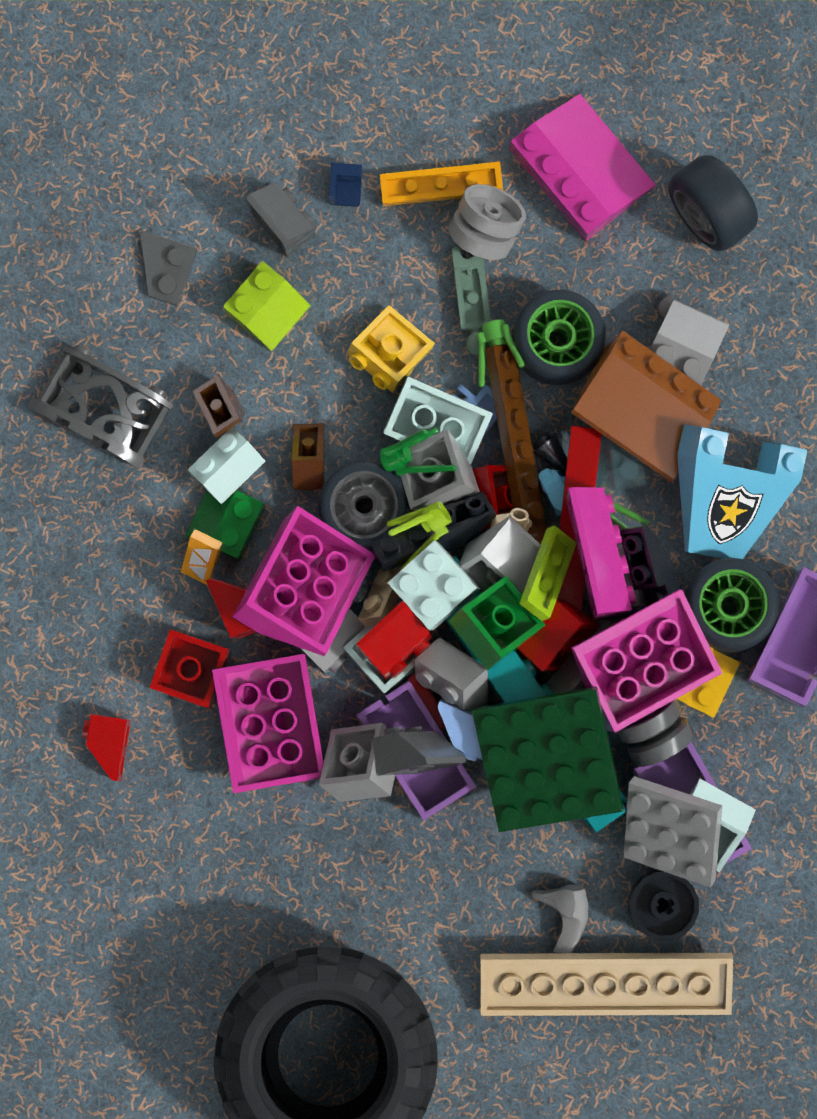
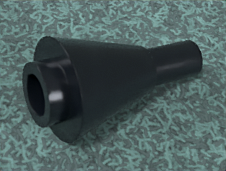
M546 432L533 443L536 447L533 453L565 476L567 465L565 451L557 434L554 433L550 436Z

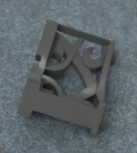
M63 345L61 351L64 353L38 399L32 397L26 408L50 423L75 435L79 434L91 441V444L118 460L139 469L145 459L142 457L166 413L173 408L174 404L165 399L167 394L152 385L148 389L121 372L92 358V353L85 348L76 345L72 349ZM76 364L84 368L80 375L73 373ZM92 369L104 375L92 377ZM70 374H71L72 380L76 383V384H74V385H72V386H69V385L66 383V381H67V379L69 378ZM122 384L135 392L127 397ZM110 386L116 396L121 416L115 414L103 415L89 426L86 424L88 416L87 405L80 393L97 387ZM73 397L80 405V410L75 414L69 413V408L75 405L71 401ZM143 400L155 406L146 424L132 419V414L143 416L147 413L146 411L139 410L137 407L138 402ZM107 422L121 423V428L113 425L115 430L111 434L104 431V425ZM133 428L142 430L132 449H130Z

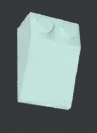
M407 376L383 433L402 441L423 429L428 431L436 427L438 428V433L448 429L471 465L493 413Z

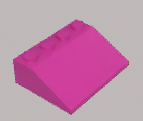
M581 94L535 121L510 142V151L585 242L656 186Z
M569 488L566 501L593 619L598 620L629 613L632 611L631 605L636 604L632 585L626 586L624 574L629 573L625 555L619 556L617 544L622 543L619 526L612 525L610 513L615 512L611 494L605 495L604 488Z
M297 506L283 520L233 618L262 635L325 656L375 557L369 550Z
M678 589L572 647L585 689L591 687L598 688L606 729L614 733L722 674L682 589Z
M300 654L212 670L233 793L319 779L324 760L306 655Z

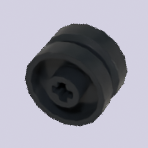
M652 871L641 876L632 886L628 896V913L633 924L646 936L659 941L674 940L685 935L695 925L699 914V898L693 885L686 879L664 871ZM659 899L666 900L668 903V907L664 911L657 909V906H659L657 901Z

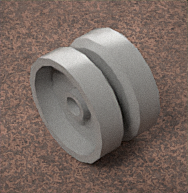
M482 184L472 185L463 193L459 202V208L449 223V234L455 243L474 256L489 260L506 258L515 243V236L520 232L526 220V211L521 203L512 195L499 188Z

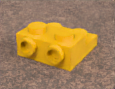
M388 305L351 343L347 355L349 356L350 364L359 371L365 369L373 376L372 381L379 389H389L393 393L405 381L406 377L412 373L418 363L433 349L435 343Z
M711 648L722 674L677 698V701L714 718L740 662Z

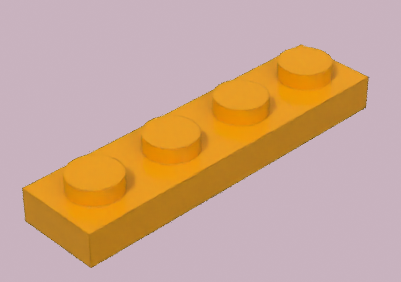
M500 162L380 174L383 207L460 199L469 186L476 184L490 185L503 190Z

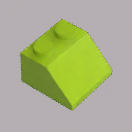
M262 261L225 303L223 308L229 317L272 352L311 305L281 275Z

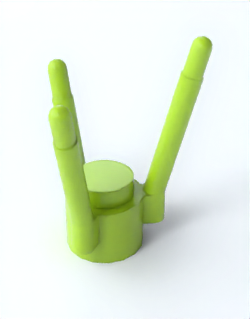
M440 501L433 502L425 508L387 522L388 527L401 524L388 532L390 536L420 523L427 532L432 530L435 532L407 560L400 570L406 567L434 540L437 541L439 537L449 532L446 525L451 523L452 520L447 509Z

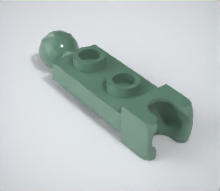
M453 246L451 250L461 332H471L466 340L467 350L473 355H479V343L476 334L482 332V324L491 321L484 258L473 256L470 259H465L460 254V248Z

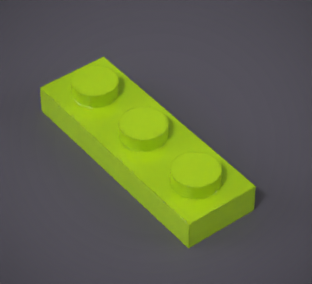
M555 525L546 529L519 603L541 621L551 617L577 544Z

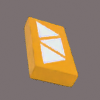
M194 530L189 539L181 573L207 585L206 580L213 577L222 542L198 530Z

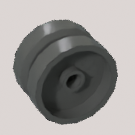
M677 699L616 732L623 743H628L626 752L636 767H645L664 761L680 752L693 739L694 732L688 720L684 717H679L682 709Z

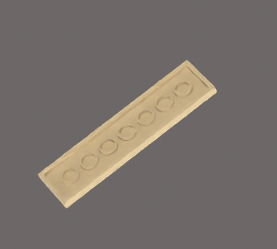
M732 953L480 954L481 1016L732 1014Z

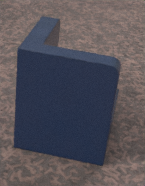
M331 163L330 205L360 206L362 165Z

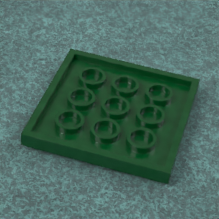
M597 687L479 707L472 710L499 832L623 812L622 798Z

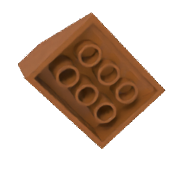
M622 330L605 346L571 413L672 482L679 473L677 454L683 425L708 428L722 400Z

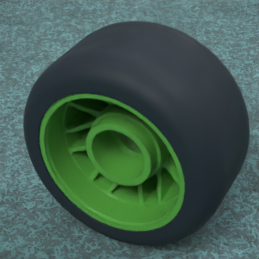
M550 290L535 296L525 304L515 321L512 338L524 362V366L521 368L530 377L548 385H566L582 379L595 367L605 346L606 333L602 316L591 301L573 291ZM560 334L565 339V345L561 347L553 345L550 342L549 336Z
M725 558L709 563L692 578L685 591V597L709 646L716 651L740 652L755 646L765 639L777 620L779 598L772 579L758 565L744 559ZM730 598L736 602L737 611L735 614L729 615L723 611L722 601L724 599Z

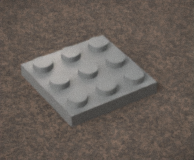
M634 776L629 782L624 858L711 887L716 879L723 805Z

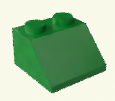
M237 490L221 504L206 491L185 536L190 538L193 531L198 530L221 541L220 553L240 562L266 506L263 502Z
M507 576L461 608L449 620L450 624L487 671L545 626L543 621L519 604L522 595Z

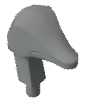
M569 884L549 890H533L531 894L533 899L553 907L562 916L563 928L553 952L573 953L588 920V900L585 888L580 885Z

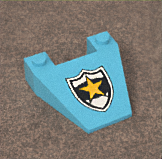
M683 425L677 458L685 552L721 559H743L801 481L807 450L762 441L756 471L723 464L729 433Z

